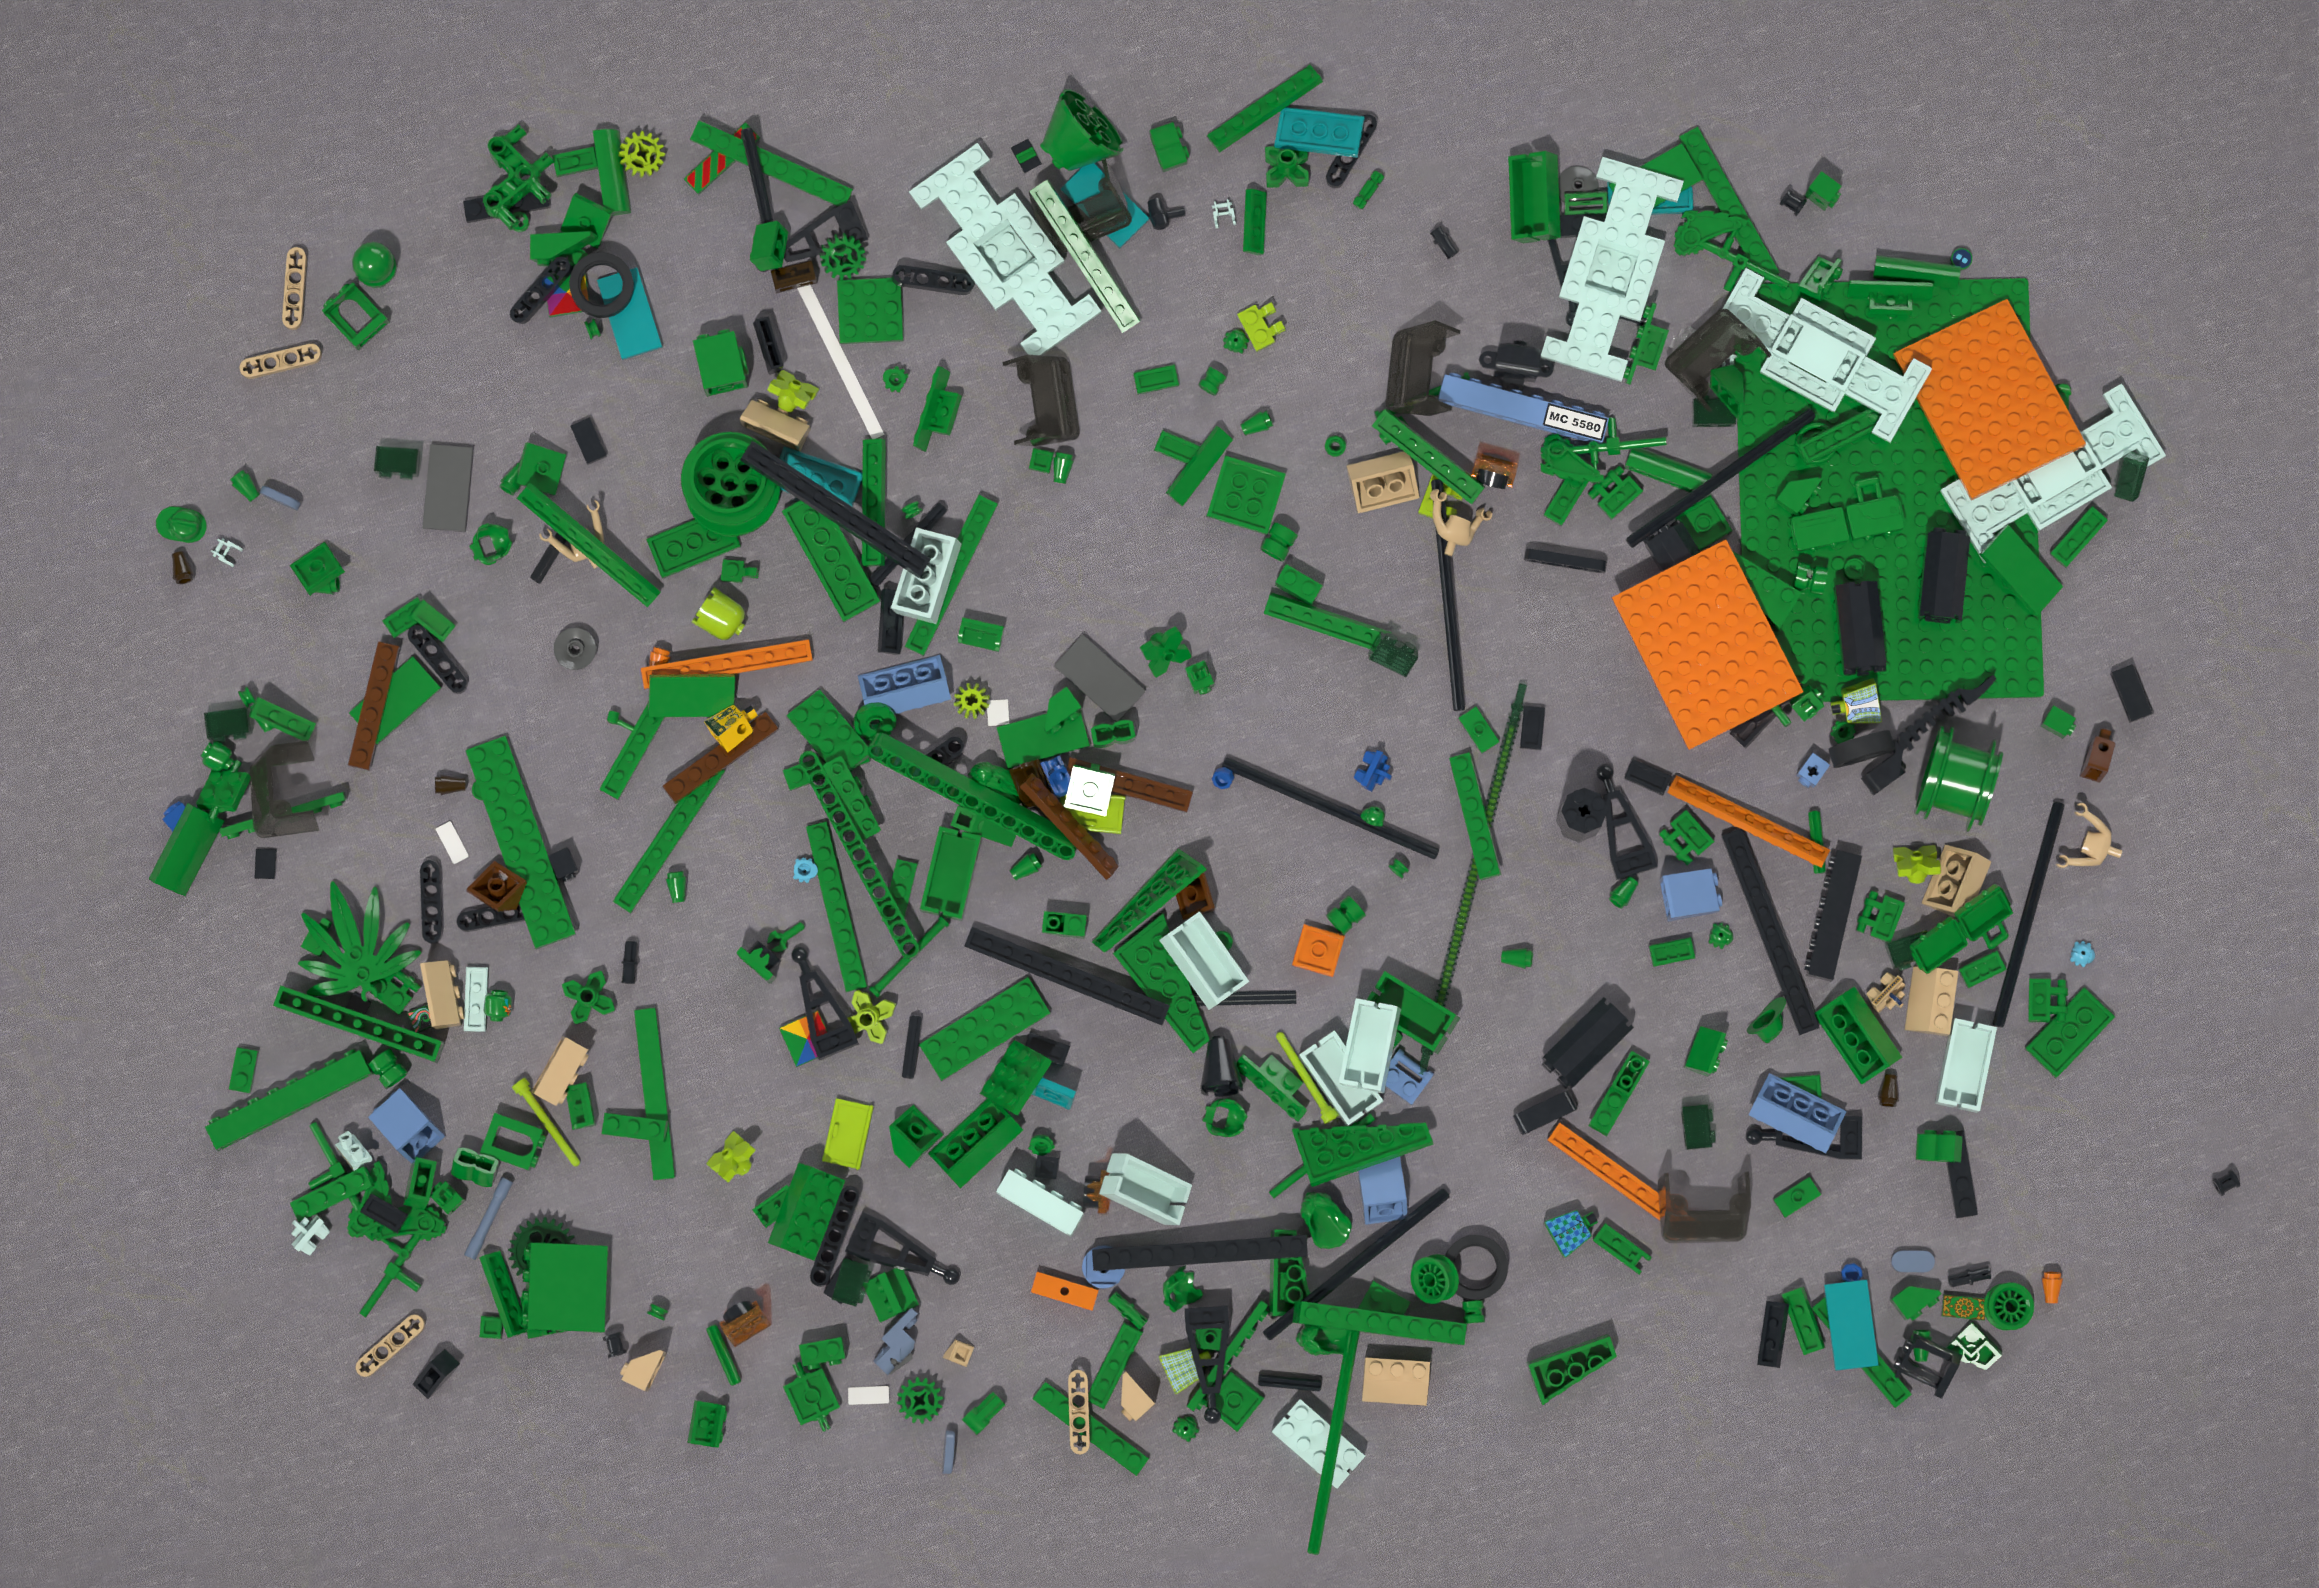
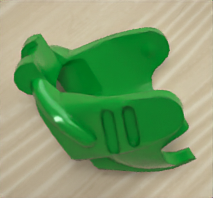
M487 523L478 528L473 537V544L469 545V547L473 551L474 561L479 560L485 565H492L508 554L512 541L509 539L508 529ZM490 537L496 554L484 557L479 545L480 539Z
M1218 1099L1210 1107L1206 1106V1114L1202 1122L1206 1123V1128L1212 1135L1234 1137L1244 1131V1122L1248 1116L1236 1101ZM1217 1107L1228 1109L1224 1129L1212 1125Z
M1186 1265L1179 1267L1163 1283V1294L1165 1297L1163 1302L1166 1306H1169L1173 1313L1184 1305L1196 1302L1203 1296L1202 1290L1194 1288V1273L1183 1272L1186 1269ZM1171 1293L1175 1295V1302L1170 1297Z

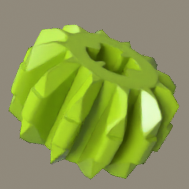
M967 683L966 691L963 687H959L962 695H954L956 699L961 700L954 702V706H962L957 712L962 714L966 711V719L969 718L970 713H973V718L977 719V711L982 716L985 714L981 707L989 708V704L983 701H988L990 697L989 695L982 696L986 692L985 688L978 692L979 684L976 683L974 689H971L970 683ZM974 696L975 701L978 702L973 703L972 706H969V703L966 700L971 699V697Z

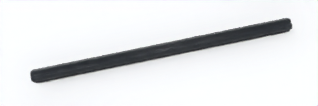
M1808 409L1628 536L1626 539L1627 544L1631 548L1637 546L1799 431L1803 426L1813 421L1816 417L1814 412Z
M1440 479L1431 481L1432 490H1439V498L1440 493L1444 492L1443 482ZM1445 500L1441 502V516L1444 523L1447 522ZM1436 529L1453 710L1463 711L1465 710L1451 557L1444 554L1448 541L1443 539Z
M1226 757L1222 764V767L1253 782L1431 859L1437 858L1439 849L1385 825L1382 827L1370 825L1358 813Z
M2054 802L2050 812L1992 1024L1996 1027H2004L2065 807L2060 802Z
M1445 1189L1439 1190L1301 1301L1310 1303L1320 1302L1449 1199L1448 1192ZM1294 1307L1263 1331L1264 1336L1268 1340H1272L1292 1324Z

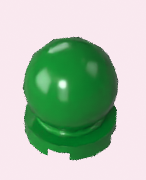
M364 243L358 247L352 258L353 271L358 279L367 287H384L396 275V260L389 248L382 243Z

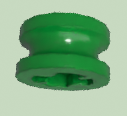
M523 212L513 213L516 218H524V225L515 227L513 224V230L516 232L526 231L529 227L527 215Z
M594 318L591 322H584L591 340L594 336H601Z
M918 501L902 509V512L906 513V519L913 518L923 512V509L918 507Z
M247 686L244 691H238L240 698L247 708L250 707L251 703H255L256 700Z
M1395 858L1393 860L1394 864L1388 867L1402 879L1404 877L1403 874L1408 873L1409 870Z
M650 1304L651 1310L647 1311V1314L664 1321V1315L668 1311Z

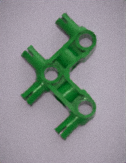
M519 124L505 136L493 137L488 142V150L492 160L499 168H503L509 177L498 186L492 187L485 194L483 203L487 214L500 219L509 230L514 229L513 224L517 227L520 223L509 209L525 195L532 192L542 204L546 202L545 198L549 200L552 196L540 184V176L554 161L545 152L531 164L519 154L513 145L527 135ZM498 147L503 148L501 151H494ZM525 175H529V176H530V177H529L528 179H526V180L521 179V178H522L523 176H525ZM492 202H498L496 206H489Z

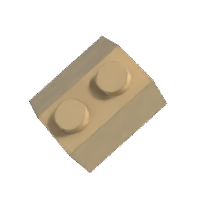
M658 1350L633 1359L630 1363H625L620 1373L623 1375L621 1380L648 1392L667 1353Z
M1125 1372L1122 1379L1121 1406L1124 1409L1121 1412L1129 1421L1134 1419L1136 1422L1155 1403Z

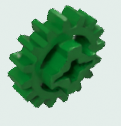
M843 233L842 238H839L836 234L834 235L835 240L827 239L828 246L822 245L824 252L820 253V258L823 259L820 262L822 266H826L824 269L826 274L831 272L832 278L839 275L840 280H843L844 275H847L851 279V273L858 275L857 268H864L861 261H866L865 255H862L865 253V249L860 247V240L854 242L855 238L853 235L847 239L845 233ZM853 248L857 253V257L851 254ZM829 256L834 259L833 266L829 262Z
M916 1377V1383L909 1379V1386L902 1385L901 1388L904 1392L897 1394L899 1397H902L901 1401L897 1402L898 1405L903 1407L899 1412L907 1413L905 1415L906 1420L910 1416L913 1417L912 1423L920 1419L921 1424H924L925 1418L931 1422V1415L938 1416L939 1414L936 1409L943 1407L941 1404H938V1401L943 1400L942 1396L937 1395L941 1389L933 1388L935 1382H932L930 1385L927 1384L928 1378L920 1382L919 1377ZM916 1386L925 1387V1389H923V1391L921 1392H915L914 1390H912V1388ZM926 1393L924 1398L925 1405L920 1404L914 1408L916 1403L914 1398L916 1396L921 1397ZM931 1393L934 1395V1406L929 1403V1395ZM906 1395L911 1398L909 1409L906 1406ZM925 1409L928 1412L924 1415H915L917 1410Z

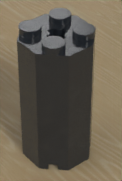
M1680 519L1669 526L1662 527L1655 536L1652 535L1643 541L1661 572L1701 552Z
M1933 528V531L1926 534L1918 619H1922L1925 616V621L1950 624L1951 619H1955V623L1962 621L1970 537L1967 536V531L1954 530V533L1946 532L1944 528Z
M1861 581V583L1857 584L1849 582L1835 585L1833 589L1844 676L1855 675L1856 672L1857 676L1870 675V671H1874V673L1886 672L1887 665L1877 581Z
M1582 788L1566 796L1556 822L1560 827L1563 837L1580 843L1596 836L1602 827L1608 810L1601 794Z
M1605 997L1542 1057L1544 1060L1542 1066L1549 1073L1554 1072L1559 1077L1557 1081L1565 1089L1568 1086L1573 1088L1634 1028L1632 1024L1629 1027L1626 1025L1628 1019L1611 1002L1608 1005L1604 1003L1607 1000Z

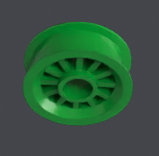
M1433 1254L1419 1259L1412 1267L1410 1275L1411 1285L1415 1294L1422 1301L1436 1304L1448 1300L1455 1295L1459 1286V1276L1455 1265L1446 1256Z
M2001 1283L1988 1291L1984 1299L1983 1308L1987 1320L1995 1328L2000 1330H2017L2027 1325L2034 1313V1301L2032 1295L2024 1286L2017 1283ZM2007 1301L2011 1302L2012 1304V1310L2010 1312H2008L2005 1307Z

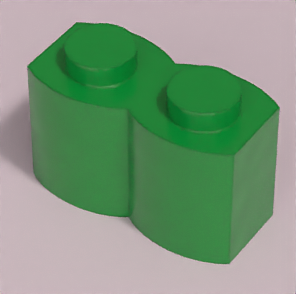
M1172 122L1149 130V135L1163 172L1187 164V158L1190 157L1187 147H1182L1180 139L1183 137L1179 126L1175 127Z
M1121 720L1113 725L1099 724L1091 728L1093 746L1096 748H1106L1114 743L1128 744L1136 739L1133 721Z
M1924 1130V1134H1917L1916 1160L1961 1162L1962 1136H1957L1956 1131H1943L1942 1135L1937 1134V1131Z
M458 1148L453 1159L451 1174L461 1180H472L475 1184L482 1187H492L497 1175L499 1161L489 1155H478L475 1151L468 1148Z

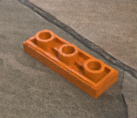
M1040 1272L1036 1273L1031 1293L1093 1311L1099 1291ZM1064 1287L1069 1289V1293L1065 1296L1061 1294V1289Z

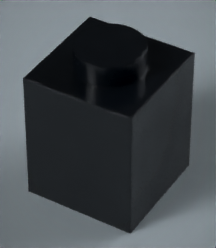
M568 847L548 855L559 881L564 880V882H568L576 878L575 874L579 873Z

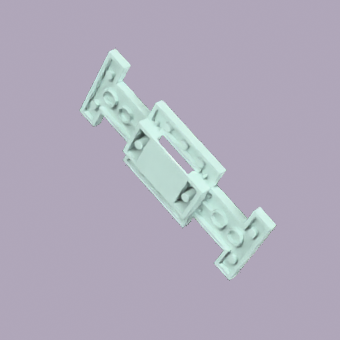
M976 143L909 191V194L921 210L938 198L941 200L962 229L961 232L948 240L946 244L995 311L1011 300L1016 302L1037 331L1020 343L1031 360L1035 361L1102 312L1089 294L1073 306L1070 305L1048 275V273L1064 263L1063 258L1015 193L999 205L995 203L974 174V172L990 162L988 156L979 144Z
M1602 157L1596 178L1616 184L1605 222L1585 216L1583 218L1559 298L1578 303V309L1568 341L1565 342L1547 336L1540 357L1622 382L1628 360L1608 355L1620 316L1638 322L1641 321L1665 243L1664 240L1645 235L1656 197L1677 203L1684 181Z
M1746 268L1704 343L1724 352L1734 334L1769 353L1760 373L1834 413L1844 395L1882 414L1872 434L1891 443L1931 373L1932 368L1913 358L1904 376L1897 374L1867 357L1876 341V338L1803 298H1801L1791 315L1756 298L1755 295L1765 279ZM1807 372L1819 377L1820 379L1808 374Z
M2122 384L2102 395L2113 413L2080 432L2086 443L2085 447L1972 501L1959 479L1940 490L1963 530L1967 531V536L1970 537V541L1978 554L1994 539L1993 533L2025 514L2029 515L2037 530L2040 531L2110 490L2112 487L2103 474L2102 469L2132 451H2137L2146 467L2166 456Z

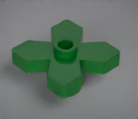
M1275 146L1265 147V162L1273 166L1272 169L1266 172L1267 188H1279L1287 178L1296 187H1307L1309 185L1308 171L1301 167V165L1308 160V153L1306 151L1290 149L1281 150L1280 148H1275Z
M1176 626L1167 630L1164 634L1161 632L1153 634L1149 642L1140 646L1145 659L1151 660L1148 666L1155 678L1167 672L1170 661L1183 663L1192 657L1186 645L1180 644L1183 637Z
M602 971L590 974L586 986H582L574 980L562 984L565 996L578 1001L571 1011L576 1025L588 1021L592 1008L602 1015L615 1012L612 999L600 995L606 985ZM588 994H591L593 996V999L590 1002H587L585 1000V997Z

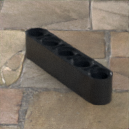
M847 1186L842 1189L811 1270L810 1280L818 1287H823L830 1281L860 1201V1193L853 1186ZM849 1190H853L856 1193V1199L853 1202H847L844 1198L845 1193ZM842 1210L847 1211L849 1215L848 1220L845 1222L837 1220V1214ZM836 1230L841 1233V1239L834 1243L830 1241L829 1235L832 1231ZM825 1251L833 1253V1260L829 1263H825L822 1260V1254ZM818 1271H823L826 1274V1279L822 1283H817L814 1280V1275Z

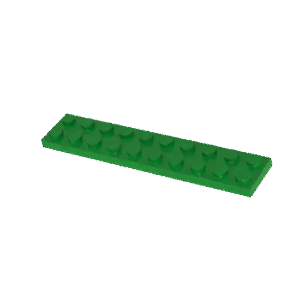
M503 736L465 750L506 867L527 882L519 904L535 949L575 936L576 932L548 858L547 850L507 737Z

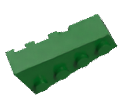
M1732 551L1767 621L1778 632L1802 592Z
M1271 1230V1237L1297 1235L1296 1230ZM1302 1257L1270 1259L1269 1316L1281 1317L1294 1307L1295 1301H1301L1310 1294Z
M1605 1334L1526 1363L1539 1401L1543 1406L1555 1396L1563 1393L1567 1388L1616 1358L1617 1355L1610 1336Z

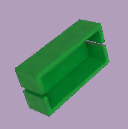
M1548 151L1529 153V155L1508 156L1511 240L1524 244L1537 242L1540 239L1551 240L1561 238L1558 155Z
M939 826L920 911L940 916V912H943V917L962 921L982 837L962 832V838L958 837V830Z
M1384 971L1375 986L1382 993L1379 996L1372 991L1367 1001L1398 1006L1401 1012L1397 1030L1434 1053L1439 1054L1448 1039L1445 1036L1446 1033H1452L1460 1017Z
M798 1163L768 1243L815 1261L845 1180L814 1167Z

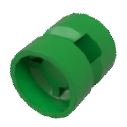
M1274 522L1269 531L1270 538H1265L1260 550L1270 557L1283 562L1289 553L1287 547L1294 544L1298 535L1289 528Z
M1798 562L1793 588L1801 591L1809 589L1811 593L1823 595L1828 568L1821 566L1812 568L1810 564Z
M1349 895L1339 903V908L1334 907L1326 914L1328 920L1342 935H1345L1353 928V923L1360 922L1366 916L1360 906Z
M391 1049L384 1051L368 1064L375 1075H380L379 1081L385 1089L392 1087L408 1074L401 1063H396L397 1057Z

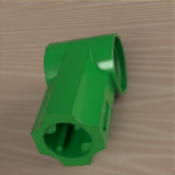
M992 1392L978 1407L975 1406L962 1421L978 1435L1005 1404Z

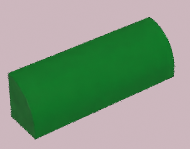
M615 129L593 130L603 206L613 211L612 216L630 214L631 207L625 166L620 164L623 157L618 156L619 152L622 151L620 148V132Z
M1876 255L1873 278L1934 283V286L1957 289L1961 266Z
M1643 448L1631 449L1624 469L1689 493L1712 478L1713 475Z

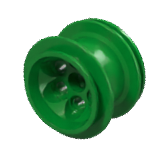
M721 432L708 436L692 448L682 467L681 487L692 516L704 528L722 536H743L756 531L770 519L779 501L780 486L751 467L745 473L739 471L742 465H746L740 459L752 441L766 449L759 441L749 435L738 432ZM721 462L729 463L726 469L718 468ZM708 478L715 479L713 485L708 486L704 484ZM734 483L736 489L729 491L727 485ZM750 484L757 485V489L753 492L746 490ZM715 497L723 499L718 505L712 504V500ZM736 500H742L744 502V504L739 507H733V503Z
M1940 726L1923 776L1914 814L1918 815L1920 811L1924 812L1923 818L1927 819L1931 808L1934 807L1968 817L1966 832H1969L1974 820H1978L1977 825L1980 826L1984 821L1997 782L2003 752L1999 751L1998 755L1994 754L1996 748L1995 739L1991 742L1988 752L1953 742L1954 728L1951 727L1946 732L1944 731V726Z

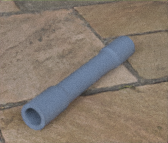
M501 1177L485 1215L464 1253L465 1256L476 1260L484 1244V1239L513 1182Z

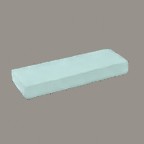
M466 967L464 1031L486 1032L487 1015L484 1014L483 1010L485 995L488 990V967Z

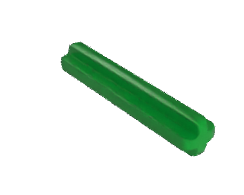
M1810 811L1808 817L1811 841L1823 846L1820 811ZM1825 862L1822 868L1813 864L1815 874L1825 873Z
M712 1325L708 1327L706 1331L730 1385L734 1386L740 1383L741 1379L718 1326Z

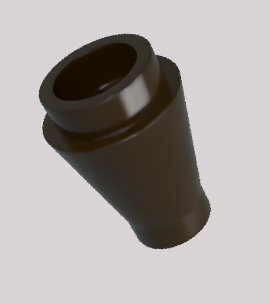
M178 551L173 553V579L176 580V584L191 582L194 573L184 552Z
M441 774L435 777V794L446 795L465 791V778Z
M1884 1075V1081L1878 1096V1100H1880L1879 1105L1896 1107L1897 1102H1899L1896 1075Z

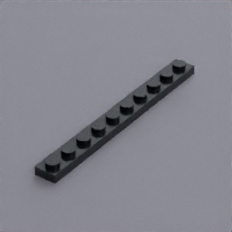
M752 441L741 457L740 461L917 578L921 576L931 559L757 443Z
M1739 829L1721 836L1778 984L1786 999V1004L1798 1035L1800 1036L1820 1028L1743 830Z
M974 927L971 928L964 945L966 948L1163 1026L1170 1009V1005Z
M1307 1235L1092 1249L1093 1271L1308 1257Z

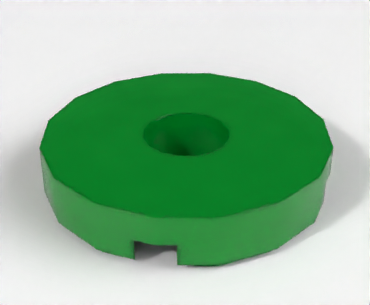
M879 702L869 703L862 706L854 716V728L857 734L869 741L877 733H884L889 736L893 728L895 729L896 727L895 713L887 704ZM872 720H880L878 724H870Z

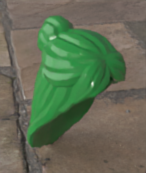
M987 761L979 762L970 769L968 778L1019 805L1021 804L1009 770L992 765Z
M1307 1192L1301 1203L1300 1213L1311 1233L1313 1243L1321 1249L1342 1246L1349 1238L1352 1225L1349 1218L1340 1211L1330 1195L1321 1192Z
M1303 1325L1301 1331L1297 1333L1296 1342L1303 1347L1305 1352L1311 1355H1343L1348 1330Z

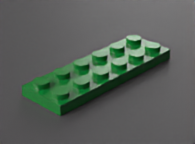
M801 500L782 510L783 515L843 622L881 602L839 525Z
M1027 977L920 1043L919 1046L940 1080L943 1081L1051 1013Z

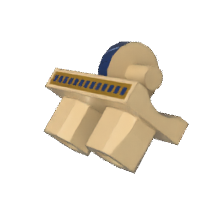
M1887 972L1880 980L1886 988L1880 992L1873 987L1866 994L1878 1013L1885 1007L1891 1010L1895 1005L1899 1008H1902L1904 1005L1900 1001L1905 996L1901 991L1905 987V984L1902 982L1903 979L1900 976L1895 977Z

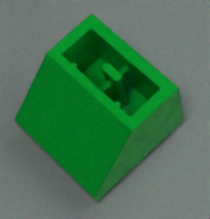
M1700 1026L1684 1068L1707 1077L1711 1073L1714 1074L1720 1064V1060L1717 1057L1719 1053L1722 1054L1728 1042L1725 1039L1726 1033Z

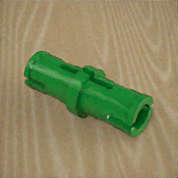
M1118 1291L1108 1300L1121 1313V1316L1123 1318L1126 1317L1138 1330L1148 1321L1135 1308V1305L1133 1303L1130 1304Z

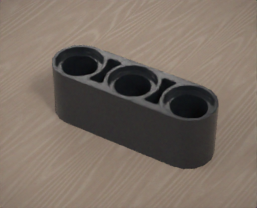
M951 737L926 756L933 758L935 755H941L943 757L941 764L948 766L964 753L963 741L958 737ZM953 742H957L961 746L960 750L956 753L949 750V745Z
M1567 1090L1513 1115V1118L1521 1135H1524L1578 1110L1570 1091Z

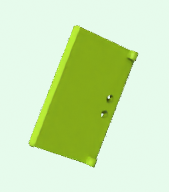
M1067 795L1060 797V803L1063 806L1065 805ZM1111 795L1106 816L1071 808L1066 809L1071 812L1072 816L1087 831L1121 834L1124 800L1126 797Z
M835 1099L822 1158L823 1162L860 1170L873 1105L869 1106Z

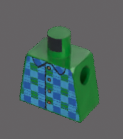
M1575 1210L1544 1222V1225L1562 1257L1566 1258L1592 1237L1588 1228L1597 1224L1598 1220L1593 1212L1581 1217L1579 1212Z

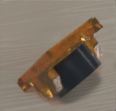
M1477 453L1471 476H1477L1476 480L1481 484L1506 489V486H1513L1518 464Z
M1101 1170V1177L1086 1175L1083 1192V1208L1098 1209V1214L1103 1216L1108 1215L1109 1198L1099 1193L1104 1177L1109 1176V1173L1106 1172L1107 1170Z
M743 1301L733 1305L724 1313V1320L719 1323L724 1334L734 1347L771 1326L770 1321L757 1301H754L752 1304L750 1301Z

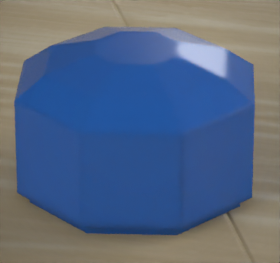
M1225 767L1216 769L1212 777L1214 786L1220 789L1229 788L1234 780L1232 771Z
M1855 1263L1847 1264L1841 1270L1842 1280L1845 1282L1860 1281L1863 1276L1861 1268Z

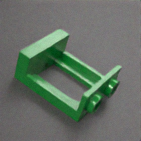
M352 282L350 285H344L339 290L340 294L335 299L330 298L323 305L324 309H322V312L359 351L390 322ZM345 300L355 301L372 319L358 334L339 314V306Z
M494 1113L480 1154L489 1155L497 1160L531 1171V1168H535L538 1163L539 1156L536 1154L539 1147L543 1148L547 1136L544 1135L545 1131ZM504 1127L530 1137L533 1142L532 1151L528 1155L519 1156L494 1147L500 1128Z

